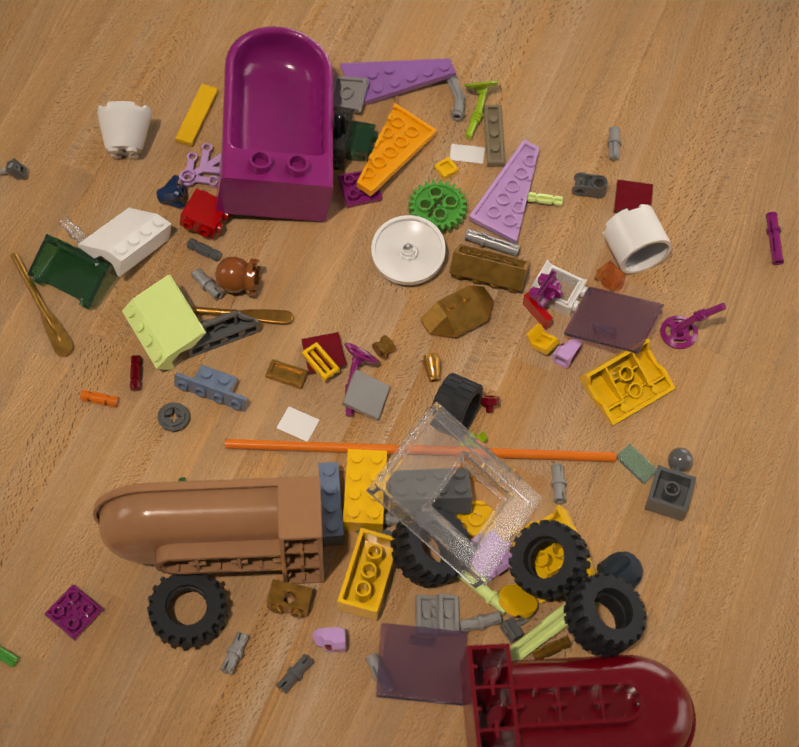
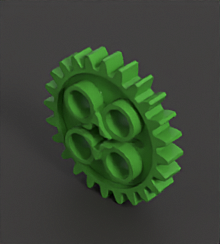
M441 179L438 183L432 180V184L425 181V187L419 184L418 190L414 189L413 194H410L408 212L413 216L429 220L443 234L444 229L451 232V226L456 229L458 223L462 224L463 218L466 217L467 200H465V194H461L460 188L455 190V184L449 186V181L445 184H442Z

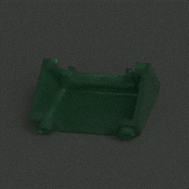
M46 234L27 275L33 277V282L40 285L43 282L77 298L80 301L79 305L87 309L96 306L117 277L112 264L98 257L93 258L82 249L49 234Z

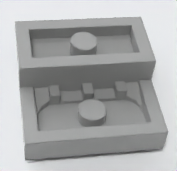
M439 593L437 596L421 594L415 596V636L446 637L459 635L458 595Z

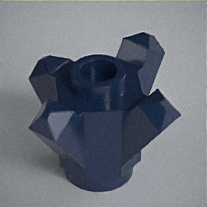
M174 175L165 186L157 190V198L161 204H170L178 208L185 206L183 197L187 187L178 183L180 180L178 175Z

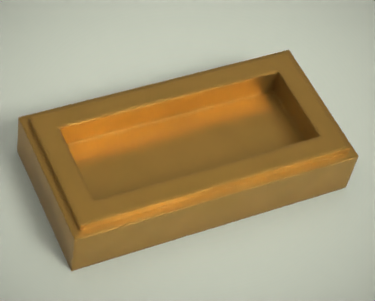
M272 359L265 377L302 389L308 375V370Z

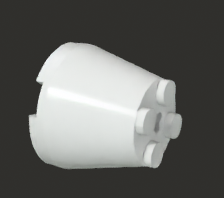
M112 101L107 102V106H98L97 118L105 151L111 154L113 159H120L122 156H129L132 159L139 158L151 122L152 109L147 105L139 107L135 105V102Z

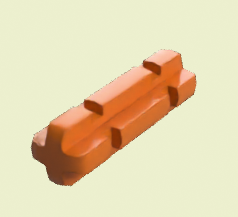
M89 390L81 391L80 399L82 401L89 402L90 400L91 403L105 406L109 404L108 406L117 407L118 405L117 396L110 395L109 397L108 394L94 391L90 393Z

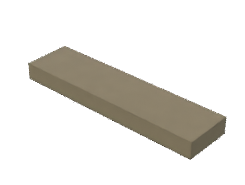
M484 105L487 167H504L502 106Z

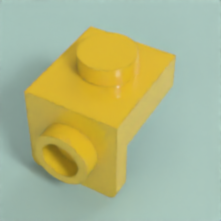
M539 323L526 334L530 347L545 355H548L559 344L558 338L544 332L542 325Z

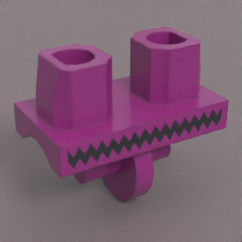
M551 270L549 275L541 273L538 277V284L541 287H531L529 290L530 298L537 301L538 307L544 308L549 300L552 301L553 298L560 299L563 295V292L560 290L562 285L556 278L557 272Z

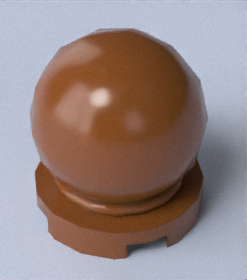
M236 256L221 260L215 271L218 285L229 293H240L245 290L246 295L255 296L257 291L254 290V285L259 284L260 266H257L260 260L251 258L250 262L247 263L244 259Z

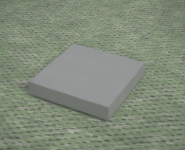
M335 76L333 80V110L360 113L369 80L367 78Z
M355 370L342 405L373 420H378L390 385Z

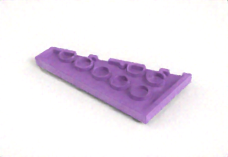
M450 58L340 63L344 76L367 78L369 80L362 106L456 76V71Z

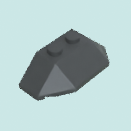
M238 311L222 313L216 318L206 319L201 322L206 334L193 348L187 350L188 356L192 358L259 333V321Z

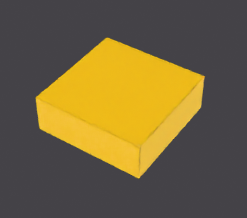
M449 157L434 164V169L443 180L459 173L458 167Z

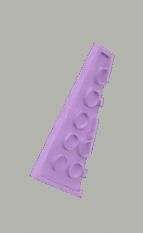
M526 140L522 141L469 215L470 221L514 244L517 243L539 152L538 146Z

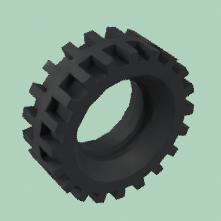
M209 573L171 574L167 579L163 576L160 578L161 583L158 586H153V594L148 597L149 607H147V612L154 633L160 637L161 642L164 644L169 643L173 649L182 647L183 651H188V647H195V650L200 649L199 645L205 643L208 646L211 644L210 640L213 637L218 638L220 636L219 631L221 628H225V619L228 618L224 590L219 586L216 578H210ZM180 592H197L206 601V612L202 619L195 624H178L169 615V604L173 597Z

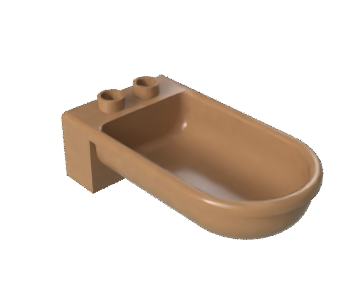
M320 476L132 484L105 493L94 505L93 517L99 525L100 535L106 547L115 555L125 560L141 564H155V568L162 573L201 574L282 570L284 582L293 584L324 583Z

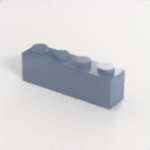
M338 462L318 463L324 546L344 544Z

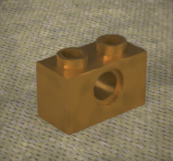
M272 579L267 598V609L277 614L282 612L289 613L295 618L307 617L313 589L312 587ZM288 597L295 599L292 603L284 601Z

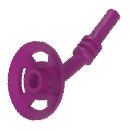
M720 303L708 309L698 310L688 318L679 315L667 318L660 328L662 340L674 349L691 347L698 337V330L694 323H699L708 319L713 314L726 310L725 303ZM666 326H671V335L669 336L666 334ZM688 326H691V327H692V329H693V336H690V335H689V327H688ZM674 340H677V341H684V340H686L687 342H685V343H677V342H674Z
M345 342L344 346L353 356L348 383L345 385V394L353 372L358 370L359 364L362 365L363 362L377 364L379 362L369 352L348 342ZM346 407L345 415L352 417L353 410Z

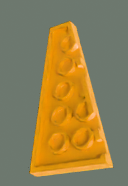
M394 103L393 109L387 118L385 126L382 128L374 149L368 158V162L357 181L356 187L372 196L436 135L437 130Z

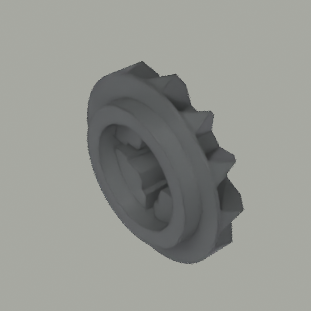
M172 402L164 405L159 410L158 422L164 430L167 429L172 432L174 430L181 431L182 427L187 426L189 413L184 405ZM173 411H175L176 417H178L174 423L169 418L172 417Z

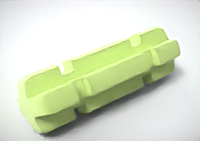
M529 192L527 201L562 206L563 197Z

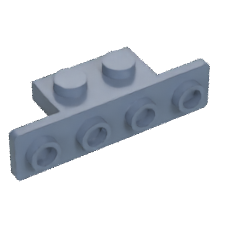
M201 365L194 378L180 373L174 375V386L180 390L194 393L199 397H205L235 410L245 412L247 408V398L232 392L237 383V377L204 365Z

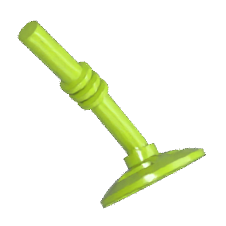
M499 81L464 84V87L477 90V94H479L476 109L471 115L465 138L471 139L476 126L481 121L486 93H488L487 89L497 85Z

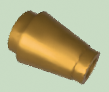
M437 353L424 355L422 363L429 382L440 381L441 358L438 357Z

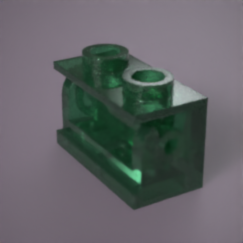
M360 121L354 122L347 149V160L365 161V158H367L368 162V158L374 149L373 143H376L378 139L376 124Z

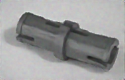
M303 654L293 667H289L286 675L276 684L279 690L282 689V693L286 694L289 688L296 681H299L302 678L301 675L313 664L310 658L307 660V655Z

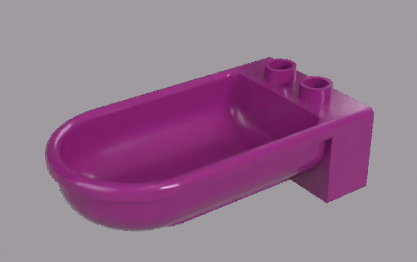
M277 26L251 30L240 36L231 45L225 60L222 149L217 180L216 211H222L226 214L326 222L333 193V69L331 61L325 50L314 39L300 31Z

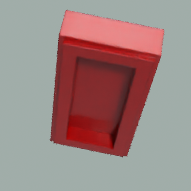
M529 292L524 294L523 305L545 330L549 329L553 317L545 308L538 307L537 301L530 298Z

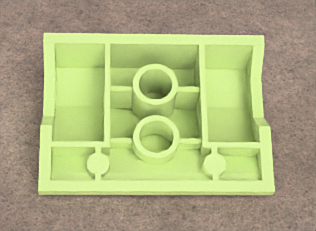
M171 275L165 276L134 297L122 310L156 369L173 370L172 361L181 352L193 348L206 334V331Z

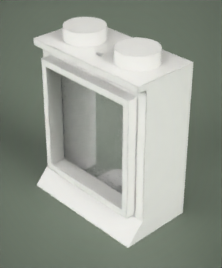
M547 260L531 287H541L538 284V277L541 273L549 275L551 270L557 272L556 278L562 285L560 290L563 292V295L560 299L553 298L552 301L549 300L545 306L569 317L572 311L576 312L580 304L578 300L580 297L584 298L588 287H586L587 279L584 280L558 268Z

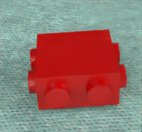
M196 188L180 215L179 225L187 230L195 231L204 237L213 239L216 233L219 234L223 228L222 223L224 220H228L230 214L216 211L217 197L209 194L207 191Z

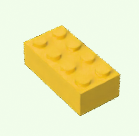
M348 449L343 531L355 532L363 528L374 532H383L387 451Z
M360 528L337 601L339 611L377 621L395 563V559L392 558L391 554L393 548L390 547V542L394 539L392 536Z

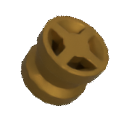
M383 335L380 341L372 344L374 352L381 359L387 357V353L393 352L396 349L393 341L386 335Z

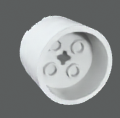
M640 204L639 208L630 211L626 208L607 221L605 224L607 228L602 232L622 272L627 274L643 272L656 266L672 250V244L650 205Z

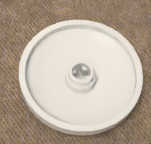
M413 215L395 217L384 223L375 233L371 245L372 260L376 269L386 279L401 285H416L431 279L442 267L446 252L444 237L440 230L429 220Z

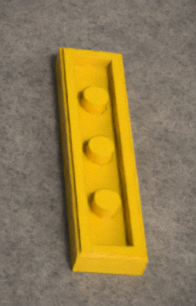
M201 84L175 137L176 142L193 146L218 94V88Z

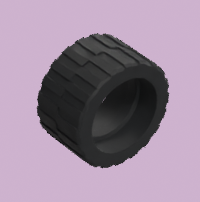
M450 373L442 382L434 397L428 417L429 425L455 438L463 437L471 426L483 395L482 385L458 374Z

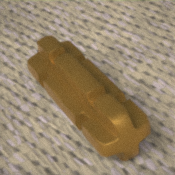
M564 636L559 641L555 640L542 646V649H535L532 654L534 659H544L545 656L550 657L561 652L562 649L565 650L571 647L572 643L568 636Z

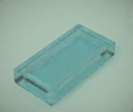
M631 444L617 455V460L643 485L656 473L657 468Z

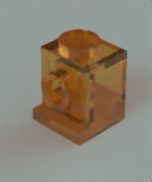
M610 260L597 270L595 281H601L602 285L613 293L622 289L626 275Z

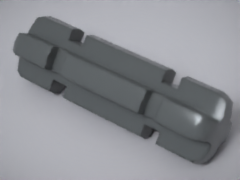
M190 238L187 242L188 249L196 250L195 252L208 258L211 257L214 261H218L221 257V251L217 249L212 250V247L201 242L197 243V240Z

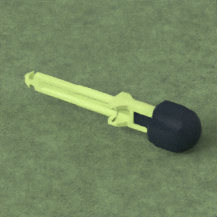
M627 551L613 553L597 565L598 573L613 574L614 577L619 576L624 579L625 583L629 582L632 585V589L638 585L643 573L641 562L634 554ZM594 602L595 607L600 604L598 602ZM566 603L510 646L511 661L524 659L540 645L553 638L568 626V624H565L564 616L566 614L563 612Z

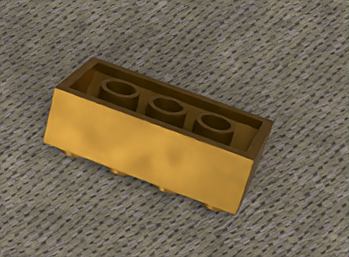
M459 244L453 252L449 273L453 274L456 278L462 279L467 277L476 283H482L483 281L489 283L492 287L498 288L503 286L507 287L509 291L518 292L524 286L530 261Z

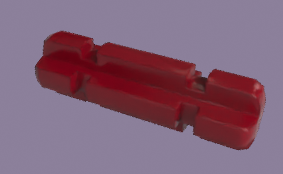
M140 355L131 356V391H139L141 389L142 359Z

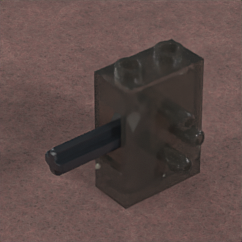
M337 106L333 120V170H345L355 132V109Z

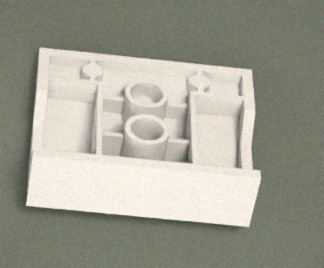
M127 208L80 242L78 247L93 258L104 257L112 263L116 274L121 276L170 239L172 224L158 214Z

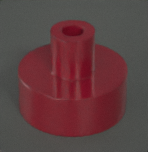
M482 395L480 404L486 405V412L492 413L493 407L499 405L500 397Z

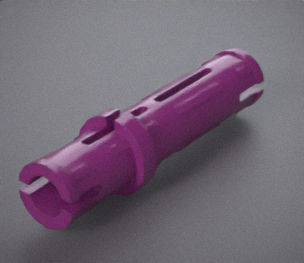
M769 212L766 214L768 226L766 233L769 235L772 264L781 265L784 263L780 239L781 227L778 224V214L776 212Z

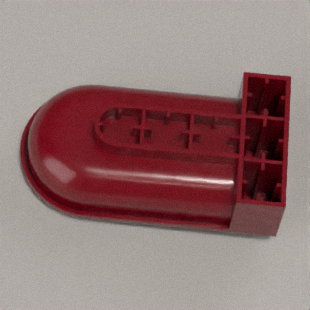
M510 643L468 645L460 664V677L467 747H690L696 729V716L691 696L678 676L658 661L637 655L511 661Z

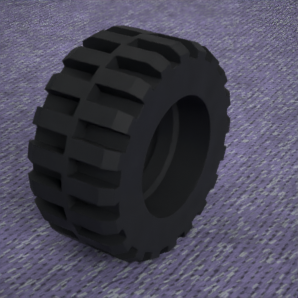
M429 505L428 507L424 506L399 521L391 535L394 538L390 542V547L393 548L391 554L392 558L397 562L395 564L396 567L403 571L402 575L405 578L409 577L410 581L416 585L420 583L421 587H437L454 579L467 567L469 563L467 559L471 556V550H469L471 542L467 538V535H469L467 529L464 530L462 521L460 519L457 520L455 514L451 511L446 512L447 509L442 507L437 508L436 506ZM421 531L431 534L439 543L441 549L440 562L429 558L422 549L420 542Z
M547 519L540 520V524L533 522L529 525V529L524 527L520 531L522 533L521 536H516L513 540L516 542L514 547H510L509 553L512 554V558H508V564L513 567L510 569L511 576L515 577V583L523 591L538 599L553 601L554 599L557 601L563 600L564 595L568 596L581 583L582 579L588 577V574L585 572L586 569H590L591 562L587 560V558H590V551L586 549L587 544L581 538V535L564 523L562 524L556 520L548 521ZM559 543L564 551V561L561 568L551 577L540 578L535 569L538 553L549 544Z
M609 573L591 575L577 585L567 596L563 610L566 614L564 621L565 624H568L567 630L575 638L573 640L576 644H581L583 650L591 651V654L595 656L601 655L602 657L617 656L635 644L643 635V631L646 628L644 620L647 619L646 611L643 610L645 605L643 601H640L639 593L632 589V585L629 582L625 583L623 578L619 576L614 577L613 574ZM594 602L601 603L611 612L615 621V629L601 621L596 613Z

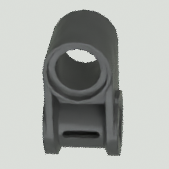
M583 172L574 175L575 185L572 187L574 195L597 199L603 198L606 195L608 184L606 177Z

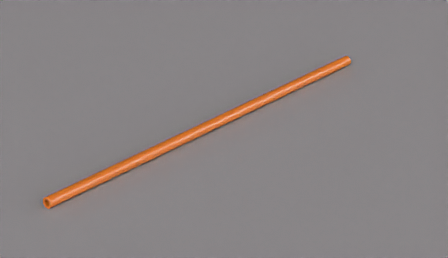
M225 439V449L347 453L348 449L382 450L387 451V454L602 462H616L617 460L616 452Z

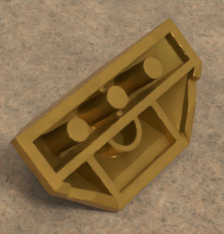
M468 285L437 301L420 321L429 335L458 337L489 320L494 300L484 286Z

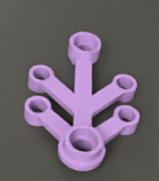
M210 143L202 145L200 166L195 170L194 164L198 162V155L195 152L187 154V167L179 175V181L182 185L188 187L195 183L208 184L211 188H217V176H200L203 173H219V167L215 166L220 163L221 153L209 160V155L213 152Z

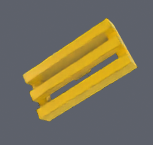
M317 342L301 352L303 358L324 382L329 377L332 378L335 373L338 374L340 372V368ZM314 349H316V350L318 351V353H319V354L324 358V360L330 365V367L332 368V370H330V369L324 364V362L320 359V357H318V355L313 351ZM308 353L311 354V356L317 361V363L322 367L326 374L321 370V368L315 363V361L309 356Z

